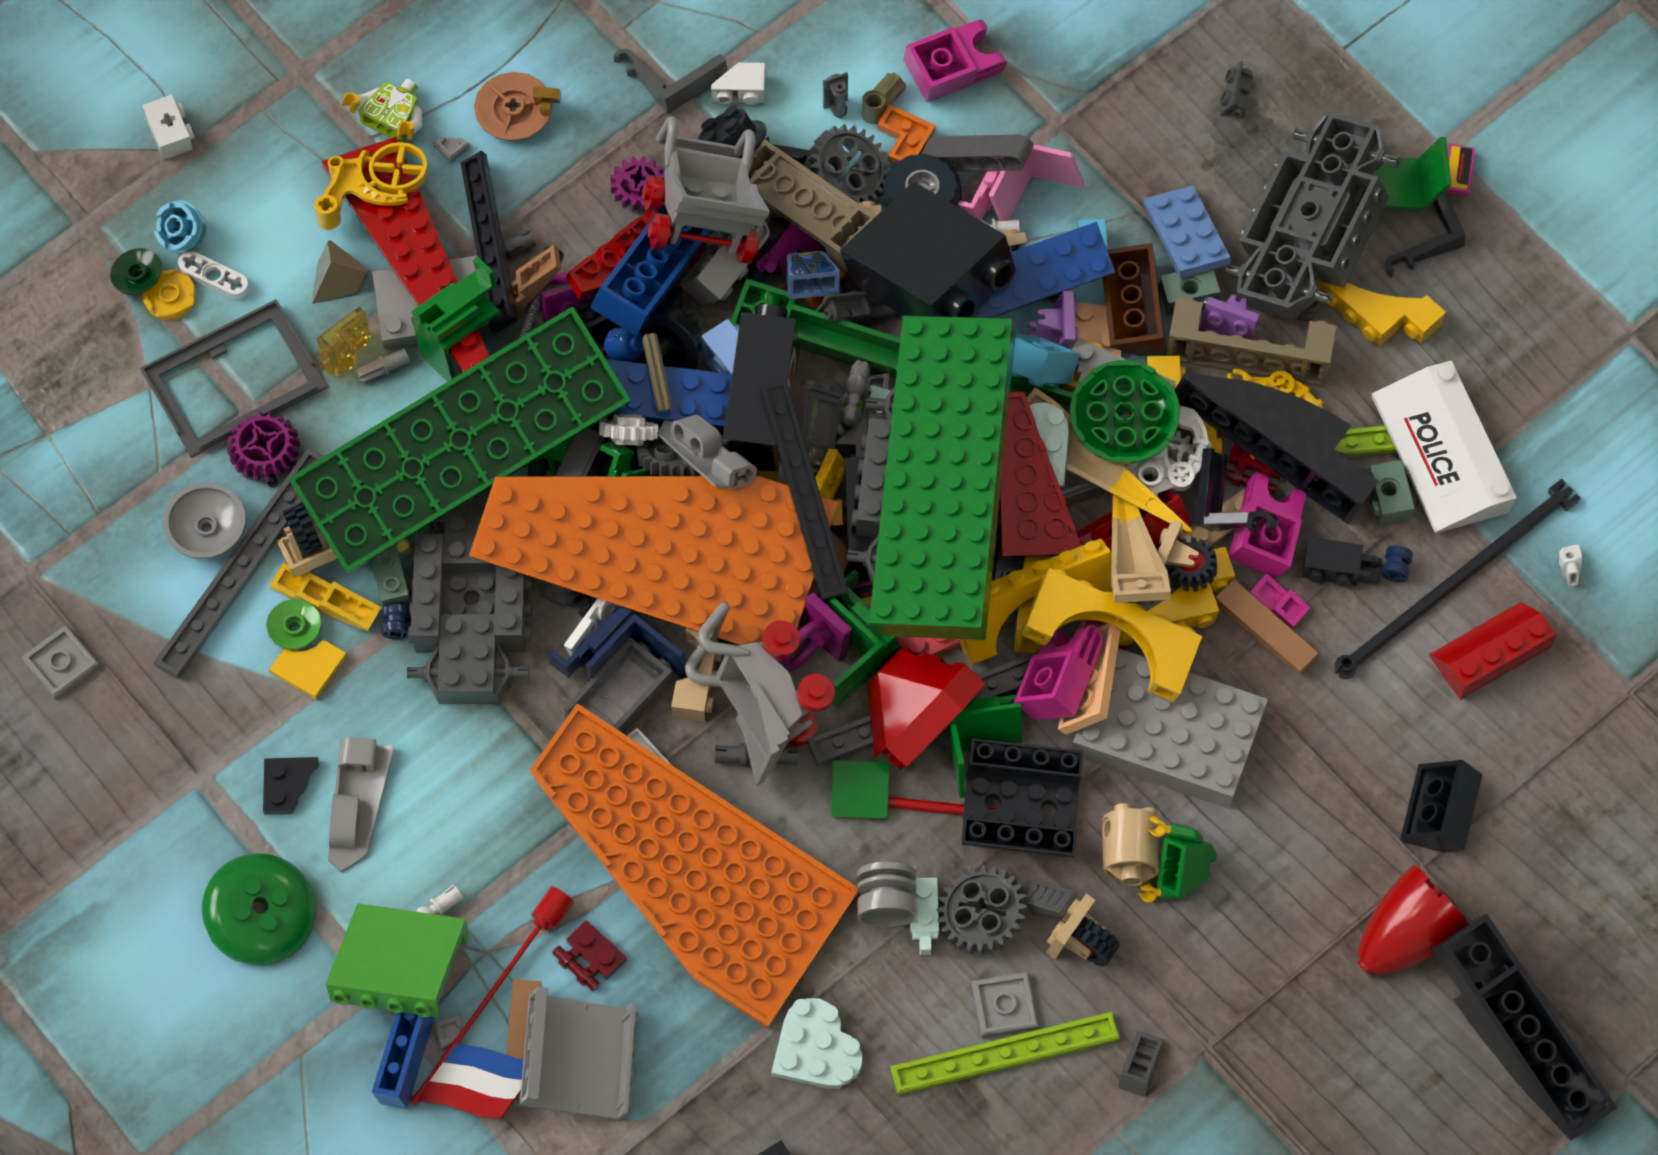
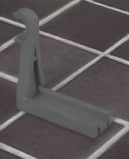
M620 49L614 54V62L620 63L622 59H628L632 63L631 66H627V76L636 75L667 114L710 88L716 80L728 71L726 59L719 54L666 88L665 84L631 50Z

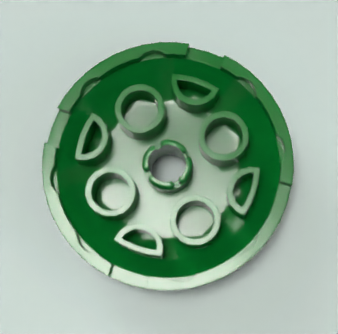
M1131 360L1111 361L1092 369L1091 373L1076 386L1070 404L1072 428L1081 444L1095 456L1117 464L1140 463L1158 455L1172 441L1180 418L1178 397L1170 382L1166 381L1151 366ZM1124 411L1129 413L1131 417L1124 420V418L1119 417L1118 413Z
M263 853L247 854L227 862L212 876L203 895L202 920L210 940L224 955L242 964L266 966L292 956L305 944L315 923L316 901L309 881L292 863L275 855ZM262 901L267 906V911L261 914L256 913L252 909V904Z

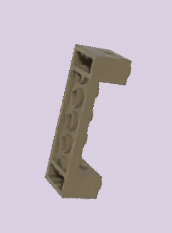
M764 139L754 151L753 162L748 175L750 184H757L758 192L767 207L825 246L829 258L837 268L849 275L840 249L873 220L876 215Z
M1176 298L1166 356H1180V363L1231 372L1237 368L1244 370L1249 375L1270 377L1276 371H1286L1292 375L1293 379L1302 384L1325 388L1337 325H1332L1326 321H1310L1304 349H1301L1291 344L1278 345L1272 344L1267 340L1255 341L1245 339L1239 335L1226 336L1214 331H1198L1203 302H1197L1192 298Z

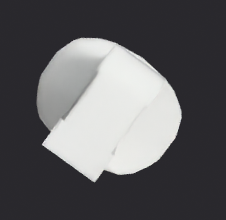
M1579 544L1563 547L1559 552L1561 575L1564 579H1567V585L1572 587L1578 584L1582 567V554Z

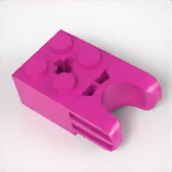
M980 19L955 29L952 27L907 45L903 61L926 103L995 76L1004 70L1007 61L1003 54L1000 52L983 54L974 48L975 44L985 38L988 28L985 21Z
M1256 472L1247 482L1240 512L1268 511L1277 517L1278 525L1276 530L1272 531L1266 527L1267 519L1259 521L1256 533L1248 530L1247 527L1235 528L1229 559L1278 578L1292 564L1302 522L1300 518L1306 493L1295 488L1293 492L1285 496L1283 503L1277 502L1269 494L1268 477Z
M1094 625L1082 626L1076 630L1070 640L1062 630H1056L1046 646L1041 645L1038 655L1031 657L1014 703H1020L1021 709L1034 720L1075 716L1102 647L1103 637L1100 631Z

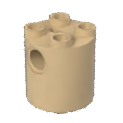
M1123 803L1115 805L1114 811H1110L1103 816V873L1106 877L1120 881L1125 886H1138L1159 874V837L1153 836L1146 830L1147 828L1154 830L1158 827V824L1149 820L1152 816L1158 817L1157 809L1151 807L1143 809L1131 808V805Z

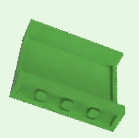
M357 903L326 982L330 1002L340 1005L362 1006L367 1009L390 1010L394 1013L417 1014L421 1017L440 1018L441 1013L438 1003L460 944L467 945L470 937L466 919Z

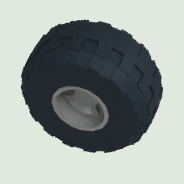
M918 154L907 156L897 161L885 176L882 194L884 208L913 181L955 206L961 201L962 188L958 174L948 162L932 155Z

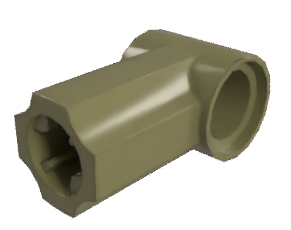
M894 72L891 74L887 73L873 90L864 93L862 97V117L866 122L870 124L878 123L888 105H892L906 89V83L903 82L899 75Z

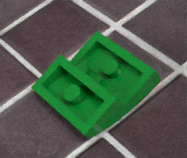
M833 760L831 817L887 819L889 762Z

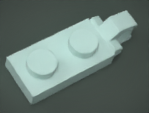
M916 878V881H914L916 883V891L913 895L916 897L917 918L914 922L910 923V936L912 935V940H919L920 955H931V940L938 939L939 922L937 921L939 915L938 911H936L938 908L937 878Z

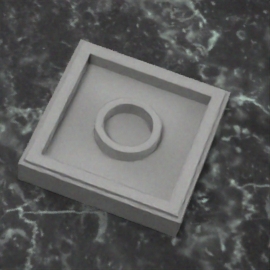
M66 625L21 657L24 664L55 700L100 668L99 663Z
M1028 972L971 981L981 1038L1038 1029Z

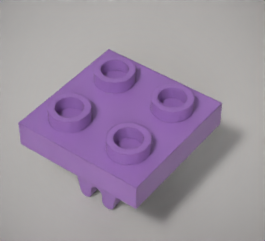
M1063 291L1050 309L1038 310L1036 315L1043 319L1028 323L1027 327L1035 330L1030 331L1028 335L1041 336L1070 348L1078 338V327L1075 326L1077 303L1074 302V292Z
M1234 294L1231 295L1227 302L1208 297L1199 331H1214L1226 336L1239 335L1245 339L1253 340L1260 314L1246 310V298H1242L1240 302H1237L1236 295Z

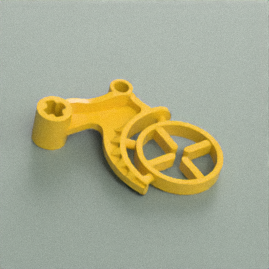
M398 142L383 146L372 157L369 156V152L366 150L361 152L359 158L342 159L340 156L331 157L328 160L331 183L325 189L324 195L318 197L314 203L318 225L326 230H332L340 225L343 198L347 194H354L360 199L376 205L394 206L408 203L406 193L419 188L426 180L428 174V165L424 153L412 144ZM398 152V168H402L404 174L419 176L407 184L399 185V169H395L393 163H381L379 160L388 154ZM405 153L417 156L423 163V166L403 165ZM367 162L369 163L370 183L363 176ZM374 171L394 172L392 184L389 185L381 182L375 176Z

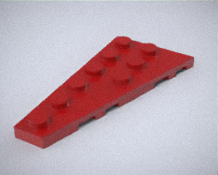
M647 210L641 217H637L614 235L612 240L606 244L604 243L594 254L586 257L567 273L565 278L578 298L598 292L601 285L656 214L655 211ZM702 246L689 265L695 264L706 250L704 246Z
M1010 392L1000 490L1002 557L1057 556L1064 551L1072 550L1082 545L1067 509L1066 501L1052 464L1046 453L1043 440L1038 432L1025 392Z

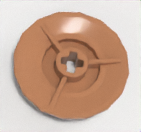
M509 72L495 76L486 81L477 92L474 103L476 120L485 132L497 139L516 141L533 136L540 132L550 119V115L541 114L540 102H534L532 97L533 87H545V85L540 80L525 73ZM513 106L517 107L514 112L510 111Z

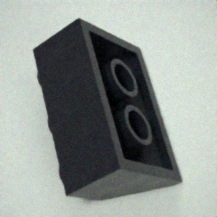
M1464 760L1419 764L1400 840L1439 852L1464 851L1483 774Z

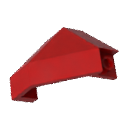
M899 648L867 682L874 757L882 752L889 762L896 765L900 770L905 766L907 767L967 706L986 683L964 663L955 662L954 665L944 663L943 658L927 653L918 656L912 654L911 649Z

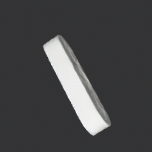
M195 251L184 252L178 259L181 273H185L191 280L232 300H241L249 293L248 281L243 274ZM195 261L196 267L191 265L187 268L186 263L191 264ZM216 270L221 273L220 278L215 281H210L206 278L210 271ZM238 283H241V289L236 288L232 290L231 284L237 286Z

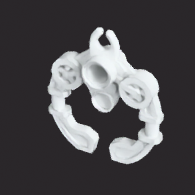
M1180 407L1178 425L1183 429L1193 432V445L1197 446L1195 454H1189L1187 463L1176 462L1171 465L1168 461V449L1166 447L1162 452L1149 460L1135 464H1123L1156 496H1158V493L1169 489L1176 491L1189 489L1194 482V478L1201 470L1203 449L1210 448L1211 442L1208 441L1207 430L1203 420L1194 409ZM1125 412L1122 416L1119 417L1124 418V420H1126L1127 418L1131 417V415ZM1145 474H1153L1157 480L1148 482L1143 476Z

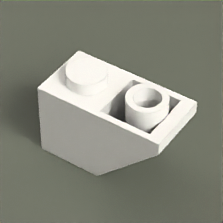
M738 62L712 84V102L720 104L745 103L747 105L764 103L765 63Z

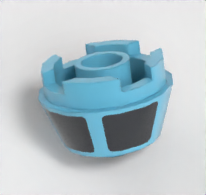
M184 200L173 201L162 206L156 213L158 219L154 234L157 241L167 250L175 253L186 252L200 244L205 238L207 222L204 216L191 203Z

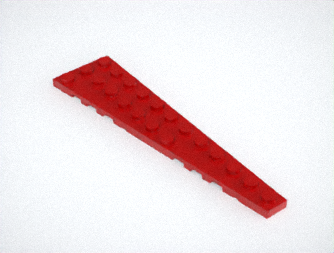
M393 137L339 156L342 159L359 158L361 152L366 150L369 152V156L372 157L383 146L398 143L397 137ZM398 152L388 154L380 159L379 162L393 163L395 169H399V185H404L414 180L412 174H404L402 168H398ZM404 158L403 165H404V164H407V165H408L406 159ZM329 159L321 161L323 169L331 179L328 167ZM367 162L363 171V176L368 183H370L371 177L369 172V163ZM374 171L375 176L381 182L389 185L392 184L394 172ZM418 188L410 193H406L408 203L394 206L372 204L354 194H347L344 197L345 201L354 210L357 219L364 225L385 260L409 295H412L416 301L417 306L427 301L449 284L453 283L455 285L458 283ZM478 329L449 349L462 372L489 357Z

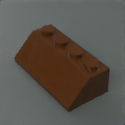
M1153 243L1107 249L1115 270L1114 275L1103 278L1110 347L1139 356L1167 352Z

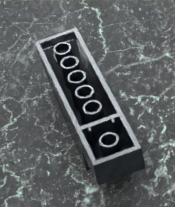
M1185 373L1175 388L1179 404L1183 407L1194 409L1204 422L1293 486L1304 491L1307 496L1346 524L1349 523L1379 482L1369 470L1360 468L1352 462L1348 455L1335 450L1351 427V424L1302 398L1250 381Z
M1487 913L1474 918L1431 948L1461 992V995L1455 998L1454 1002L1519 1086L1569 1140H1573L1617 1108Z

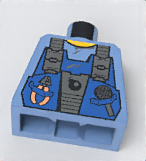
M800 249L793 254L787 255V289L789 299L827 296L831 293L839 294L840 271L825 252H808L805 249Z

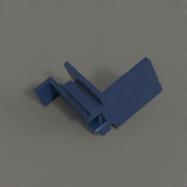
M618 606L567 660L554 650L548 653L549 663L567 678L579 667L582 668L586 664L589 682L631 637L637 643L641 641L651 650V654L658 660L660 658L666 660L671 665L672 671L679 677L683 678L686 675L685 654L637 615L633 614L631 616L630 612L623 606Z

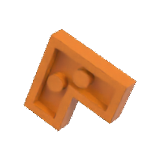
M889 104L877 124V130L898 139L888 154V161L896 163L907 156L921 154L928 139L935 133L936 125Z

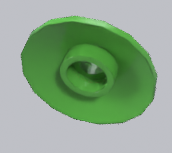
M299 599L283 601L275 606L268 615L266 623L268 636L274 644L283 649L291 650L305 648L314 642L320 633L322 625L320 614L314 605ZM293 626L300 627V629L296 631L290 630Z

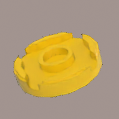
M173 269L162 270L158 282L151 289L142 293L143 302L148 312L157 319L167 321L176 320L187 315L194 307L197 298L196 288L191 278Z

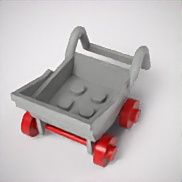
M674 116L668 117L656 136L658 143L665 144V189L663 177L650 176L647 184H644L642 189V200H644L645 210L657 212L662 202H664L663 205L666 206L669 214L657 213L653 222H650L647 235L650 238L651 248L664 250L668 240H670V244H676L677 239L681 238L730 247L729 253H736L739 263L751 264L754 256L758 254L760 242L757 240V231L752 229L753 225L763 226L765 218H768L770 212L758 192L757 184H750L748 175L752 166L755 149L754 132L752 130H745L735 146L677 136L678 120ZM686 225L728 232L731 235L730 239L681 232L682 226Z
M721 602L698 632L699 646L686 661L685 672L688 678L696 684L722 687L738 712L736 722L743 732L757 787L765 782L769 773L773 772L788 743L796 746L806 745L807 739L815 736L818 723L811 712H821L827 709L834 698L835 690L832 682L827 677L821 674H810L801 680L797 692H795L789 672L777 661V658L784 659L792 656L799 646V631L790 622L779 620L769 624L763 634L762 642L759 643L754 642L738 646L717 643L718 634L730 609V605L727 602ZM707 652L725 655L717 675L703 674L696 670V666Z

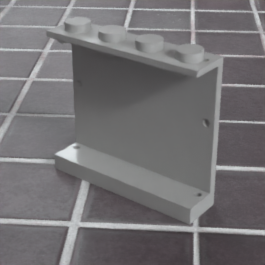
M536 987L529 994L519 1105L620 1121L631 1111L633 1097L629 1095L630 1085H632L635 1077V1069L631 1066L632 1057L635 1056L637 1050V1041L633 1040L634 1030L637 1029L639 1023L636 1003L632 1002L626 1008L547 996L548 988Z

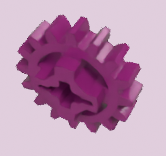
M632 156L630 163L622 160V168L615 166V175L610 176L611 193H614L615 202L621 201L622 208L631 205L633 212L640 206L643 212L646 211L644 200H642V189L644 184H647L650 176L663 177L665 189L663 167H656L654 159L647 163L645 156H642L640 161H636V158Z

